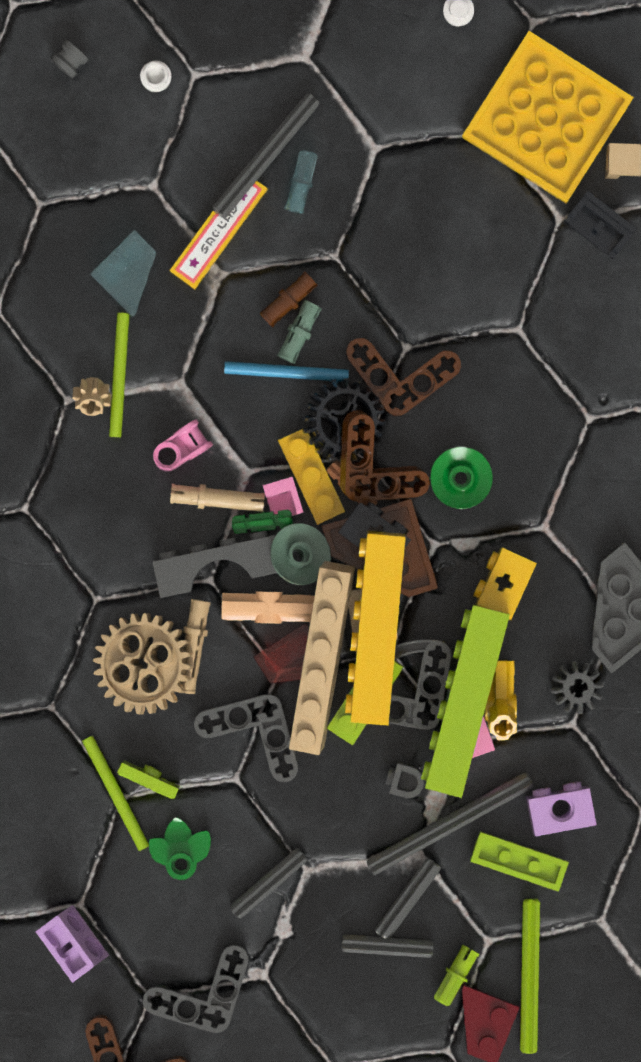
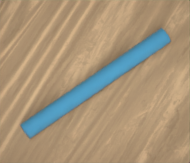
M225 361L224 374L324 381L336 379L338 382H341L342 379L349 377V370Z

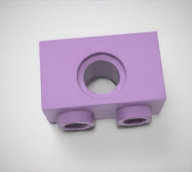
M581 782L564 784L563 790L551 792L550 787L532 790V796L526 797L534 836L597 825L590 788L587 785L582 786ZM558 800H566L568 802V811L562 816L554 815L552 811L553 804Z

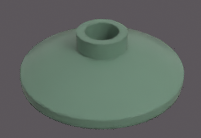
M302 523L291 524L281 529L274 537L270 548L271 562L276 572L284 580L295 585H309L316 582L320 566L324 561L330 562L331 560L330 547L323 534L316 528ZM293 552H298L301 555L300 562L294 560Z

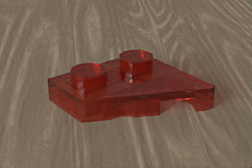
M306 623L254 656V659L270 683L301 679L309 627Z

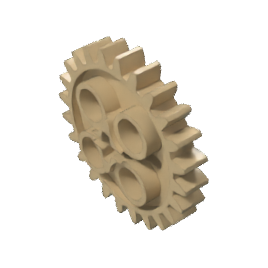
M143 613L140 620L138 614H131L130 622L126 618H120L121 628L116 625H110L109 629L112 635H101V638L106 643L105 646L95 647L97 651L102 653V657L93 659V662L101 664V669L96 670L94 675H103V680L97 685L98 687L109 688L104 695L105 698L116 696L113 703L114 706H120L125 702V712H131L134 706L137 714H144L145 708H147L149 714L156 713L157 705L161 710L168 709L166 700L176 703L178 699L175 692H186V689L181 685L182 681L192 680L185 674V670L194 668L193 665L186 663V659L193 656V653L184 652L183 649L190 642L189 640L179 641L178 638L183 631L181 629L171 631L174 623L172 621H167L162 625L163 618L160 615H156L151 620L150 613ZM134 635L140 642L136 652L131 651L129 648V640ZM152 637L153 643L149 647V638ZM162 645L168 651V657L164 662H161L157 657V651ZM140 659H144V662L148 663L147 669H143V666L139 664ZM123 665L127 666L130 671V676L125 682L119 676V670ZM152 675L158 680V687L154 692L150 691L147 685V681ZM138 680V689L134 690V683Z

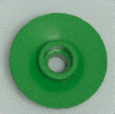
M455 447L442 453L434 462L430 475L431 487L436 497L445 505L455 509H468L481 503L490 492L493 481L492 470L487 459L478 451L468 447ZM462 472L466 475L467 480L464 484H458L455 481L457 473Z

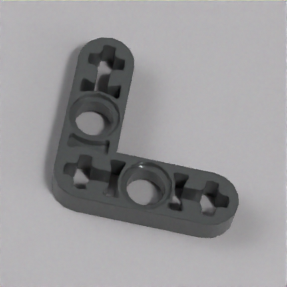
M263 694L204 710L196 716L194 728L197 734L203 738H213L258 726L273 778L279 782H289L297 775L298 763L294 750H290V754H284L285 762L287 764L292 763L293 768L289 770L288 776H283L282 772H276L275 770L280 764L278 755L271 758L270 752H281L289 748L291 738L282 703L275 695ZM269 699L271 704L276 703L277 708L273 710V716L267 717L266 712L258 713L256 716L259 720L252 722V711L248 703L254 702V709L262 707L264 705L263 700ZM235 707H241L247 713V720L241 725L233 724L229 719V713ZM224 710V720L229 727L228 729L223 730L222 723L214 725L213 732L210 733L207 732L206 728H200L199 724L204 721L203 716L209 715L210 720L220 718L218 711ZM273 729H279L285 735V742L279 747L271 746L267 741V735Z
M235 943L223 949L208 999L163 985H153L146 990L143 996L144 1008L153 1015L212 1033L223 1032L230 1024L248 965L249 955L244 946ZM234 950L239 951V957L244 959L243 962H237L234 973H240L239 978L230 973H220L222 968L228 971L230 959L226 958V955H232ZM221 980H229L234 984L235 990L233 994L225 997L217 992V984ZM156 992L162 993L163 1000L171 1002V995L176 996L177 999L173 1005V1013L167 1012L169 1008L167 1004L160 1003L158 1008L153 1007V1001L148 999V997L155 996ZM188 1000L193 1002L196 1007L194 1015L183 1017L179 1013L178 1005L182 1001ZM201 1004L207 1006L205 1013L214 1014L216 1010H220L221 1017L225 1018V1021H219L217 1026L212 1025V1019L203 1016L202 1022L196 1021L200 1015Z

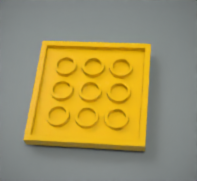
M528 31L463 133L462 138L562 202L567 203L634 97Z

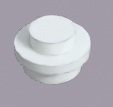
M447 0L444 4L443 15L449 24L458 27L464 26L473 18L474 5L471 0Z
M157 60L145 64L140 73L143 86L151 92L165 90L172 78L169 67Z

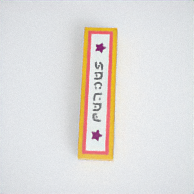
M256 181L226 218H222L212 211L172 266L170 272L195 290L267 192L268 188Z

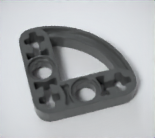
M420 639L408 641L396 646L394 660L408 654L424 652L416 696L414 699L391 694V702H401L405 707V713L399 719H394L389 715V723L430 730L440 721V719H437L441 700L444 701L445 685L451 666L452 650L446 642L441 640ZM437 645L442 646V652L447 653L446 659H440L438 668H445L444 675L437 671L426 672V665L433 667L434 657L429 656L430 650H435ZM429 676H435L441 682V689L436 694L427 693L424 689V680ZM421 695L428 699H439L438 705L435 703L431 704L430 712L435 714V720H429L428 724H424L423 718L418 717V712L425 710L427 702H420Z

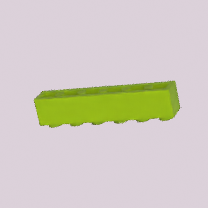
M474 604L472 611L465 609L461 627L467 629L464 641L457 639L453 658L459 659L456 671L449 670L445 688L451 691L448 702L441 700L437 719L443 720L440 732L433 731L429 749L435 750L432 763L425 761L421 776L422 780L427 781L426 789L462 798L506 632L509 613Z

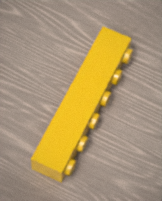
M367 531V538H360L359 557H365L364 570H357L356 588L362 589L361 601H355L353 620H359L358 632H352L350 651H356L355 664L349 663L348 682H353L354 685L353 695L346 694L345 713L351 714V722L389 725L405 534Z

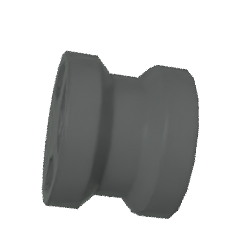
M66 39L61 44V50L58 53H53L49 58L61 71L72 79L77 75L79 66L85 65L89 61L78 48Z

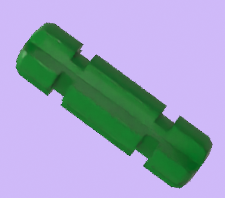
M288 509L279 510L278 514H274V511L249 514V517L237 515L232 518V528L236 534L247 533L249 529H251V532L275 530L276 526H280V529H283L293 524V515L291 510Z

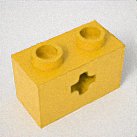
M500 548L498 553L493 551L486 565V568L490 569L486 581L480 579L473 596L478 598L475 604L509 613V620H511L537 563L505 548ZM507 574V581L511 585L509 588L504 587L502 591H499V584L495 582V579Z

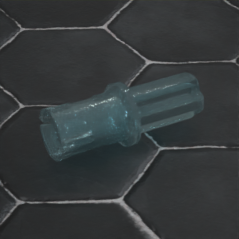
M300 151L294 176L289 180L292 184L284 209L304 214L309 188H312L314 185L311 183L317 161V154L311 151Z

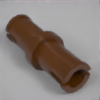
M304 271L286 290L282 288L278 292L280 295L259 314L273 328L292 308L296 310L299 307L298 303L318 285Z

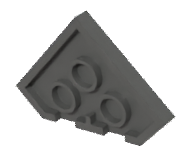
M625 542L599 563L591 650L611 674L641 650V561Z

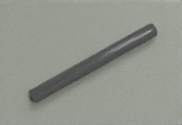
M522 773L369 858L367 865L373 875L379 874L532 789L534 784L527 773Z

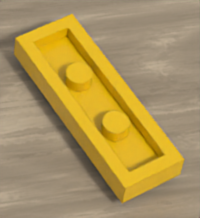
M303 429L278 440L318 525L344 513L345 510L319 454L315 452L314 444L309 445L307 443L311 438L309 433L304 434Z

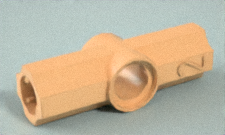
M255 591V594L222 593V619L254 620V623L280 624L282 621L310 622L315 595H283V592Z

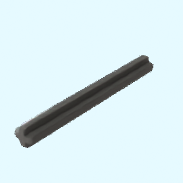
M310 93L304 95L213 205V211L218 216L226 218L316 110L319 105L316 97Z

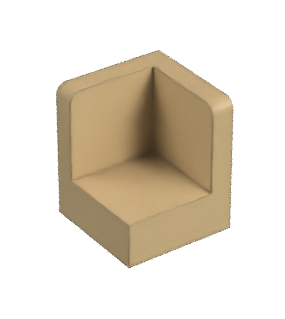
M609 143L606 147L605 179H618L620 176H641V144Z

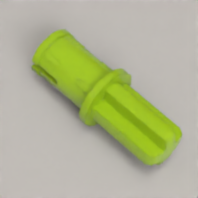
M463 944L451 967H446L445 971H447V974L434 995V999L445 1006L451 1005L462 983H467L466 976L480 955L471 950L467 959L464 960L470 948Z

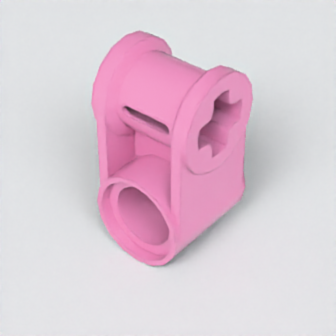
M197 419L176 431L173 436L155 448L153 459L159 469L163 471L175 470L188 460L194 459L213 446V443L207 441L198 428L199 422ZM189 434L193 436V438L198 444L197 446L195 445ZM165 448L172 449L177 455L175 462L171 465H164L158 459L159 453Z

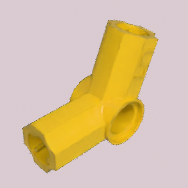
M498 660L484 711L485 722H488L489 731L496 736L497 740H509L511 735L517 733L514 661Z

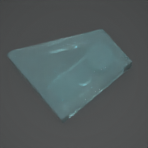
M133 230L90 275L133 317L137 312L157 252Z

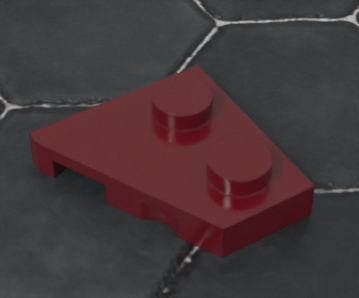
M463 984L462 996L467 1054L487 1062H498L518 1013L519 1005Z

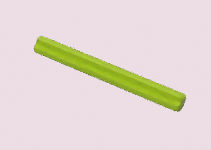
M533 898L523 900L520 1050L526 1054L537 1052L540 902L538 899Z

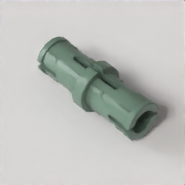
M307 300L303 301L293 324H289L287 328L289 332L277 354L278 357L295 364L305 341L309 340L312 335L310 331L322 308Z

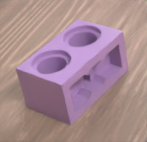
M73 905L36 931L72 983L109 956Z

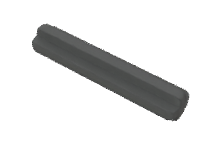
M299 848L294 849L231 904L230 909L239 919L243 918L307 862L306 855Z
M430 858L425 859L375 927V932L384 939L391 938L441 870L439 864Z
M345 934L342 936L341 949L343 952L430 958L433 955V942L421 939L392 937L384 939L378 936Z

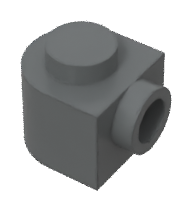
M398 762L396 768L390 767L386 785L391 786L389 794L404 798H413L420 794L425 786V780L421 779L422 770L414 765Z

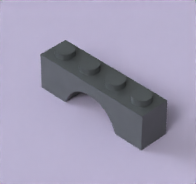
M267 530L249 534L250 541L238 543L237 537L220 540V547L208 549L207 544L188 547L189 554L177 556L176 550L158 554L159 560L152 562L160 598L191 592L199 571L207 564L217 560H229L241 565L251 578L277 573L270 557V548L275 535L269 536Z

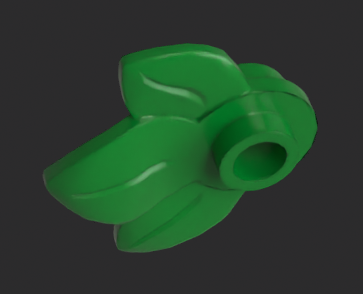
M178 817L174 818L167 826L164 839L152 838L149 840V850L154 861L166 866L168 874L177 880L188 879L194 874L197 863L207 857L211 845V837L208 830L192 835L188 825ZM177 859H185L187 867L182 870L178 869L175 865Z

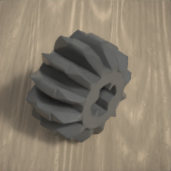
M572 661V672H569L562 665L559 669L565 676L563 678L557 675L552 676V680L560 683V687L550 688L551 693H562V695L556 698L555 703L560 705L567 700L564 710L568 713L572 710L574 703L576 704L577 713L583 714V703L593 710L595 706L590 698L602 699V695L594 692V688H602L604 683L592 681L600 673L598 670H594L587 675L590 664L586 662L582 665L580 672L577 662ZM576 679H580L579 683L585 685V689H581L578 696H574L576 693L569 690V687L575 684Z

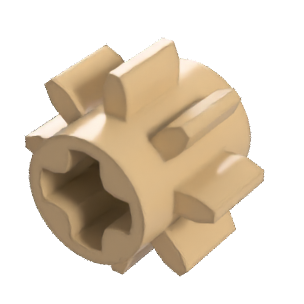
M91 377L85 380L81 379L80 387L73 388L72 399L75 400V409H80L85 415L95 416L103 414L104 406H111L112 394L109 393V384H104L100 379Z

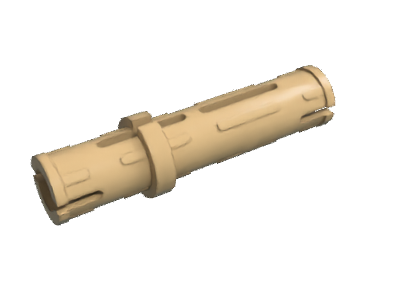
M172 484L170 503L198 505V509H204V506L262 513L265 493L206 488V485L200 484V487Z
M191 599L187 626H184L183 633H186L185 640L190 642L183 648L184 652L193 653V656L186 659V663L194 666L193 669L185 670V674L192 680L182 681L181 683L186 689V694H195L204 636L207 637L208 635L206 624L211 602Z

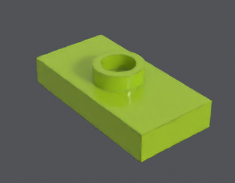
M124 760L117 772L119 773L118 775L170 799L175 798L180 788L179 785L162 778L161 771L145 765L144 769Z

